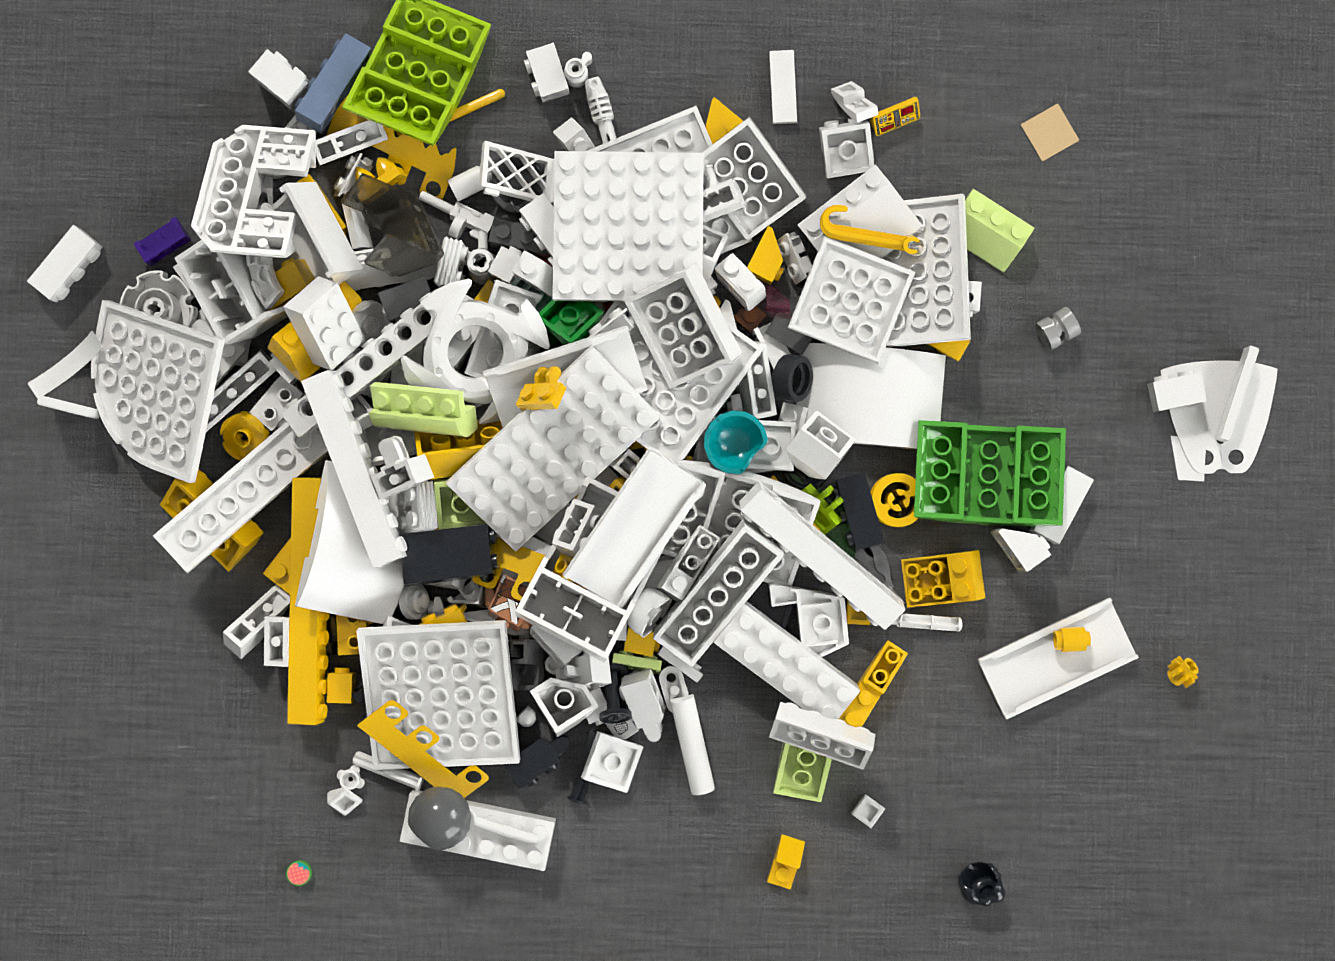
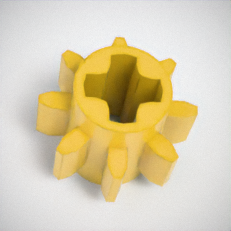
M1178 656L1168 665V678L1176 686L1183 683L1184 687L1187 688L1195 683V680L1198 678L1196 675L1198 674V667L1190 658L1183 660L1181 656Z

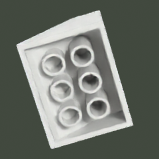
M750 117L702 152L704 153V166H713L718 184L730 179L738 183L746 206L727 214L747 241L806 199L804 191Z
M876 164L798 224L817 252L823 237L826 236L820 228V217L822 212L831 205H845L848 207L847 212H833L830 214L829 220L833 224L903 236L914 235L923 228L922 224ZM836 240L881 259L894 250Z
M696 263L624 300L670 389L729 363L742 353Z

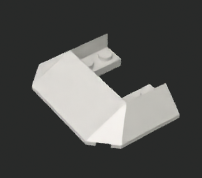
M241 125L234 130L235 133L225 140L220 138L212 145L191 227L211 252L287 258L296 251L292 241L297 221L296 214L292 212L257 210L265 174L307 177L309 168H316L315 130Z

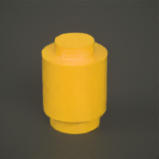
M1084 627L1060 628L1058 631L1053 632L1055 650H1061V652L1086 651L1087 646L1091 645L1090 632L1086 631Z

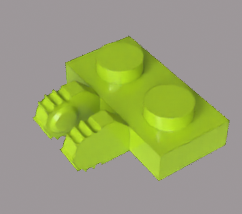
M810 483L802 491L820 500L814 523L826 535L842 521L834 509L844 500L839 497L829 505L824 500V497L831 494L834 488L830 485L819 494Z

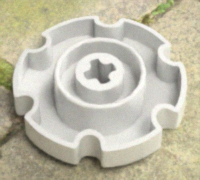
M149 271L136 277L137 285L135 287L128 285L125 288L120 300L121 305L189 328L197 320L198 308L191 305L195 295L193 291L189 290L183 280L176 275H172L168 279V273L164 271Z

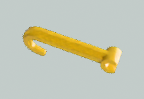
M831 205L821 214L820 228L829 238L901 250L909 254L918 252L914 248H908L910 241L920 242L913 235L903 236L831 223L829 220L830 214L833 212H847L848 207L845 205Z

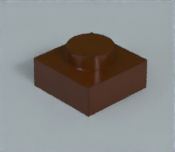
M742 306L735 314L734 320L751 334L753 329L762 322L767 314L757 306L750 311H747Z

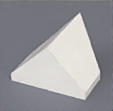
M491 576L480 577V580L487 583ZM473 580L464 586L463 590H459L460 594L458 596L447 598L451 604L456 603L459 606L466 604L468 607L487 608L485 606V587L474 583Z

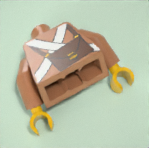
M503 574L494 588L489 589L485 587V606L489 609L488 615L494 618L495 621L506 620V627L516 632H519L522 628L528 629L533 625L517 617L515 613L520 603L519 600L511 596L516 580ZM495 575L490 577L489 582L494 579ZM520 584L518 587V593L521 597L524 596L528 588L523 584Z

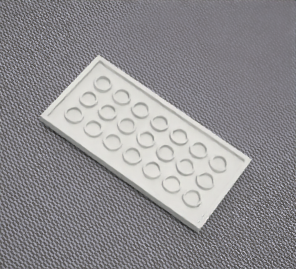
M592 345L561 373L558 382H561L566 387V391L558 409L522 410L446 481V484L515 552L579 494L587 476L595 479L660 418V415Z

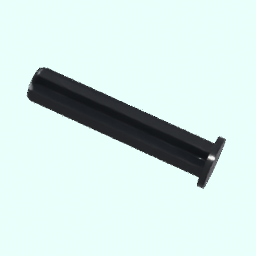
M595 730L589 731L571 795L567 797V799L581 804H586L584 799L590 782L582 779L581 775L597 734Z

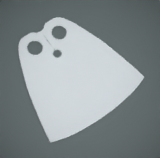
M1240 361L1191 362L1161 370V376L1169 375V379L1178 377V372L1192 370L1193 374L1201 373L1207 401L1169 409L1184 453L1196 472L1210 474L1218 469H1225L1229 473H1244L1248 470L1257 454L1268 422L1276 384L1277 368L1255 363L1231 440L1225 441L1223 444H1219L1215 437ZM1235 449L1240 450L1244 456L1242 463L1238 465L1232 464L1228 458L1229 453ZM1203 450L1211 451L1214 456L1213 462L1209 465L1201 464L1198 459L1199 453Z

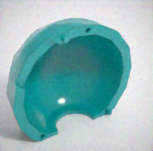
M728 411L718 415L710 423L705 432L704 447L708 459L717 469L725 473L741 474L749 466L753 456L766 445L768 437L764 426L755 416L743 411Z

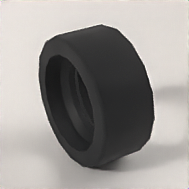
M787 354L778 360L773 372L772 385L774 393L779 399L799 402L807 397L813 381V370L809 359L800 355Z

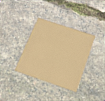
M1058 103L1021 124L1042 161L1079 141Z

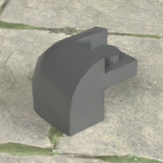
M509 639L508 646L513 691H531L544 682L545 661L549 655L536 640Z

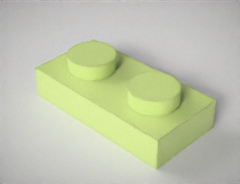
M619 651V654L614 653L612 664L626 665L628 670L644 671L651 669L653 674H660L662 661L657 660L658 657L643 655V658L633 656L634 653Z

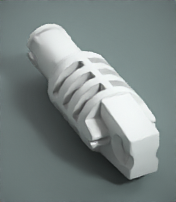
M599 77L585 80L587 102L595 125L599 127L602 143L604 144L616 139L612 124L614 114L608 93Z

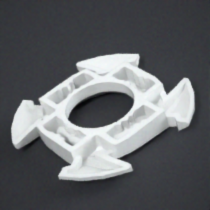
M471 279L450 282L434 290L420 302L426 310L433 309L436 312L424 346V366L404 355L401 357V363L405 378L410 386L463 391L464 401L477 404L489 403L479 419L480 424L500 421L486 378L467 377L453 368L448 359L447 350L454 334L460 329L471 325L484 326L494 331L503 344V357L499 366L526 358L528 340L547 350L550 344L546 327L538 311L528 299L520 304L521 311L518 314L478 300L468 299L463 301L472 285Z

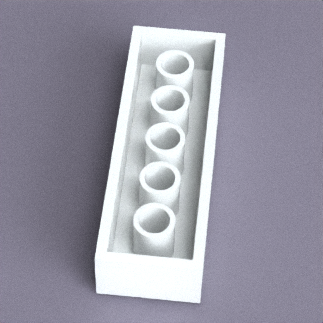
M744 518L698 574L683 601H676L655 627L653 639L693 667L784 556V551L771 537H766L759 528Z
M747 601L713 641L717 646L802 709L817 711L829 719H838L860 692L858 685Z
M413 789L409 794L400 842L429 847L411 831L408 825L409 808L415 797L423 792H415ZM466 800L471 813L470 830L464 840L456 846L443 851L545 871L556 818ZM481 817L539 835L537 844L534 845L476 827V819Z

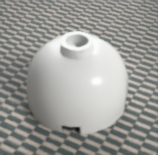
M644 588L626 621L628 626L641 637L647 636L657 626L655 622L659 617L663 619L671 605L672 599L659 589Z

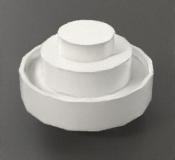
M406 585L399 598L402 614L410 620L421 619L427 614L430 604L427 590L422 585Z

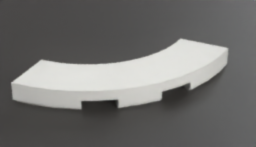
M263 203L259 209L275 211L269 203ZM246 255L253 290L265 309H271L285 292L276 277L273 259L266 256Z

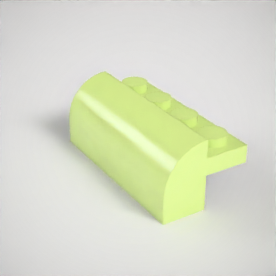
M374 382L370 385L374 409L369 412V417L376 427L468 437L478 429L475 406L464 404L463 391Z

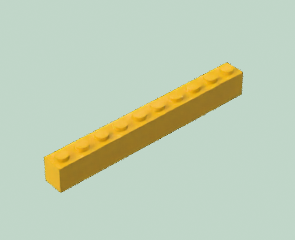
M292 478L287 724L317 725L324 722L328 711L325 704V694L327 693L325 671L329 662L326 655V645L329 641L326 622L329 619V613L295 606L305 557H309L319 510L315 509L322 478Z

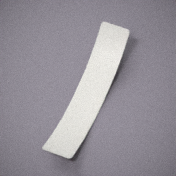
M91 331L61 361L28 382L29 387L37 398L39 395L44 396L61 385L84 367L100 351L103 346L94 332Z

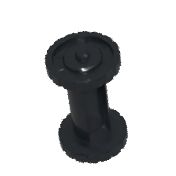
M618 663L609 664L611 684L605 685L607 710L599 714V720L607 724L624 723L632 719V712L623 709V701L619 693L621 678L628 674V667Z

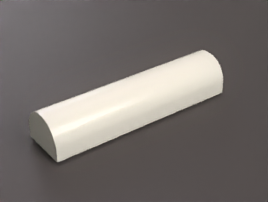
M694 694L670 699L691 794L703 795L710 793L715 789Z

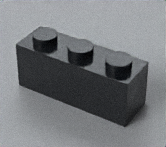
M865 472L837 479L834 482L835 486L832 492L834 499L841 497L844 500L840 504L842 510H838L842 520L841 523L847 526L848 533L845 534L848 547H853L854 552L885 543Z

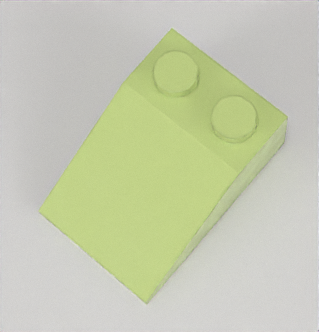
M783 742L773 793L821 802L832 759Z

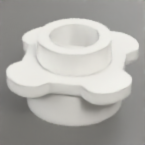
M353 765L345 771L339 770L337 773L341 786L346 787L350 791L354 788L360 789L365 784V781L359 774L360 768L357 765Z

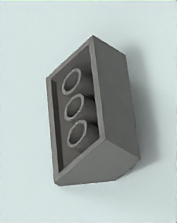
M499 205L493 219L488 240L490 248L500 250L502 246L507 249L512 246L522 253L525 250L537 258L548 260L551 257L546 249L541 251L533 240L536 235L531 229L527 231L519 221L522 217L521 214L508 212Z

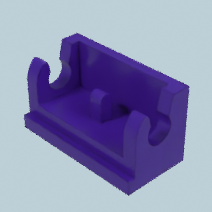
M173 217L170 219V222L141 241L133 243L145 263L152 266L192 240L177 217Z

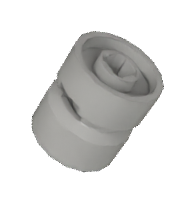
M1063 307L1053 313V318L1046 317L1035 324L1040 339L1049 350L1062 345L1063 339L1071 340L1081 334L1080 325L1068 307Z

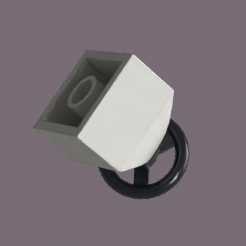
M816 410L786 449L791 462L794 464V471H799L800 474L805 475L808 484H800L791 477L789 471H782L785 481L791 487L801 491L810 483L815 489L820 488L856 439Z

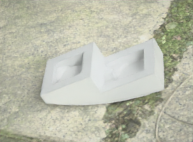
M851 81L831 89V94L840 107L857 123L878 115L877 105L867 100L864 96V89Z

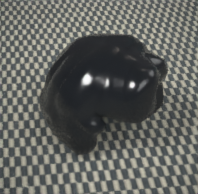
M981 861L972 863L958 876L960 892L963 898L970 904L989 906L991 903L1002 901L1006 894L1002 875L992 863Z

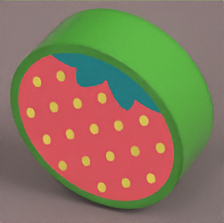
M304 860L294 861L287 868V879L293 885H304L312 876L310 864Z

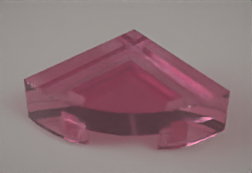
M767 286L765 311L789 313L790 303L788 299L777 288Z

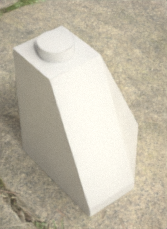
M550 678L530 691L557 738L578 725L599 707L586 685Z

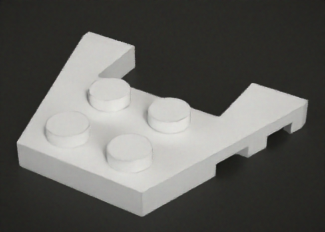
M768 583L772 607L796 603L800 641L821 657L849 644L844 596L839 597L834 593Z

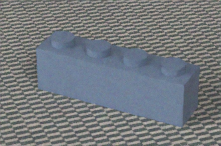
M346 33L342 40L338 39L332 48V55L329 59L325 58L319 68V75L317 78L313 77L307 86L308 92L304 98L300 97L294 106L296 120L320 134L324 132L337 108L351 90L360 70L366 66L371 56V47Z

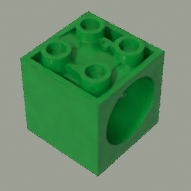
M552 299L539 312L548 334L550 344L548 350L588 338L590 336L588 331L604 317V311L590 301H553Z

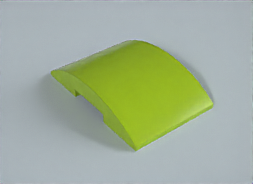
M396 0L383 25V32L366 66L360 70L342 109L434 146L450 122L464 95L484 48L491 24L433 0Z

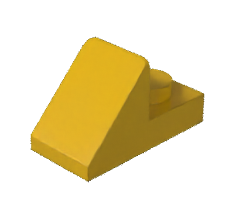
M781 834L767 882L791 889L796 871L800 868L805 841Z

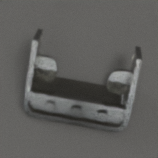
M362 173L342 198L341 204L362 212L364 222L368 227L372 229L377 228L383 232L384 237L364 261L365 265L386 272L389 276L401 277L437 264L444 256V251L422 201L412 193Z

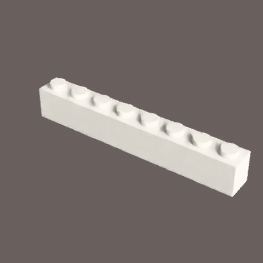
M327 370L302 380L303 388L373 568H378L406 557L407 545L404 538L398 534L396 529L398 521L395 515L389 511L387 505L389 504V498L380 500L370 477L379 472L375 466L372 467L369 459L371 452L368 445L362 441L360 436L362 428L359 422L353 418L351 412L353 411V405L349 397H345L343 392L344 382L339 373L336 374V371Z
M758 481L739 501L740 513L748 522L754 521L758 524L759 530L766 537L770 538L772 536L778 541L777 544L783 551L793 553L796 556V561L805 568L807 566L810 567L818 580L828 582L835 594L839 597L845 596L852 608L858 612L860 610L866 614V618L874 626L880 625L886 630L906 610L901 598L761 481Z

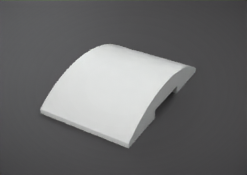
M809 343L803 355L800 354V356L809 359L813 370V381L807 397L803 401L796 402V405L808 408L805 423L817 410L854 437L856 440L853 444L917 450L918 420H941L946 355L885 348L880 363L877 364L826 343Z
M325 460L315 509L319 510L309 557H305L295 606L384 624L388 616H393L403 590L402 560L399 559L384 566L373 568L332 461ZM393 495L388 497L389 504L387 505L390 513H393L397 518L398 507L394 504Z
M677 460V465L701 479L706 484V487L669 539L661 554L676 557L697 527L701 525L720 537V540L706 561L708 563L744 519L740 513L739 501L758 481H761L812 525L820 505V500L787 484L748 471H744L741 474H731L717 469L712 463ZM754 521L751 522L753 525L759 528L758 524H756ZM784 551V556L763 582L792 586L799 567V563L795 559L796 556L790 551L788 553Z

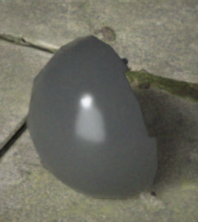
M513 156L510 158V161L517 170L525 166L518 157ZM537 162L532 164L540 176L544 174L543 168ZM505 163L497 167L505 178L512 174ZM527 168L520 172L527 184L535 180ZM491 171L489 183L498 184L500 182L499 179ZM515 176L508 180L513 189L520 190L523 188ZM537 182L530 187L536 195L540 196L543 194V190ZM499 194L498 197L493 196L503 209L520 214L519 210L531 202Z
M437 786L426 789L415 797L409 808L408 825L411 831L423 843L434 850L441 851L456 846L464 840L470 830L471 813L469 804L460 793L451 788Z

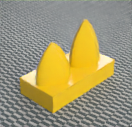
M383 157L377 158V179L366 169L356 167L355 181L359 190L356 193L362 202L370 203L407 177L403 169Z

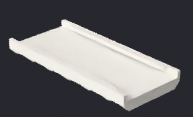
M627 325L483 371L502 427L504 428L522 411L516 406V402L524 385L535 383L534 375L538 368L545 367L549 369L551 366L559 367L562 373L591 345L638 393L647 391Z
M648 448L564 571V578L571 579L622 608L701 495L706 484L697 476Z
M1111 598L1100 601L977 659L1005 719H1009L1139 658L1135 654L1111 603ZM1084 627L1086 631L1090 632L1091 645L1087 646L1086 651L1079 652L1055 650L1053 632L1058 631L1060 628Z

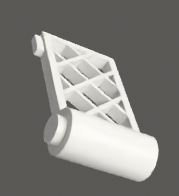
M488 141L483 142L479 188L484 189V194L496 197L499 194L533 201L538 195L530 187L537 182L554 207V159ZM489 150L497 152L502 160L494 164L489 157ZM513 156L518 157L525 166L517 170L510 161V158ZM535 162L545 165L544 174L541 176L532 166ZM502 163H505L512 172L507 178L497 168ZM526 168L535 179L529 184L520 174ZM493 171L500 182L498 184L488 183L487 173ZM515 176L523 188L520 190L513 189L508 180Z

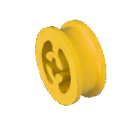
M895 473L880 478L873 485L870 492L879 522L891 527H903L912 524L918 519L914 517L915 479L907 474ZM894 482L906 486V491L902 489L892 490L895 496L902 497L899 501L902 508H907L910 503V497L913 498V506L910 512L901 518H894L888 515V510L902 511L898 504L893 505L892 501L895 498L892 492L887 493L884 498V504L881 503L883 490Z

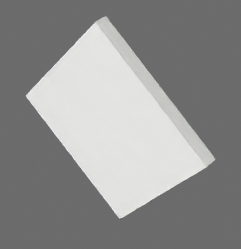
M824 236L788 328L879 364L915 272Z

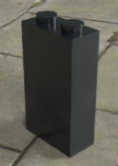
M488 524L399 535L404 538L407 545V550L405 551L407 556L401 558L404 584L408 586L497 575L496 569L500 567L498 554H494V544H497V535Z

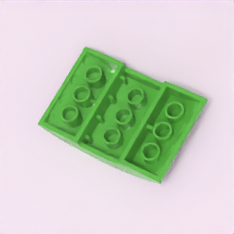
M918 420L914 517L980 525L1062 526L1066 428L968 425V423Z

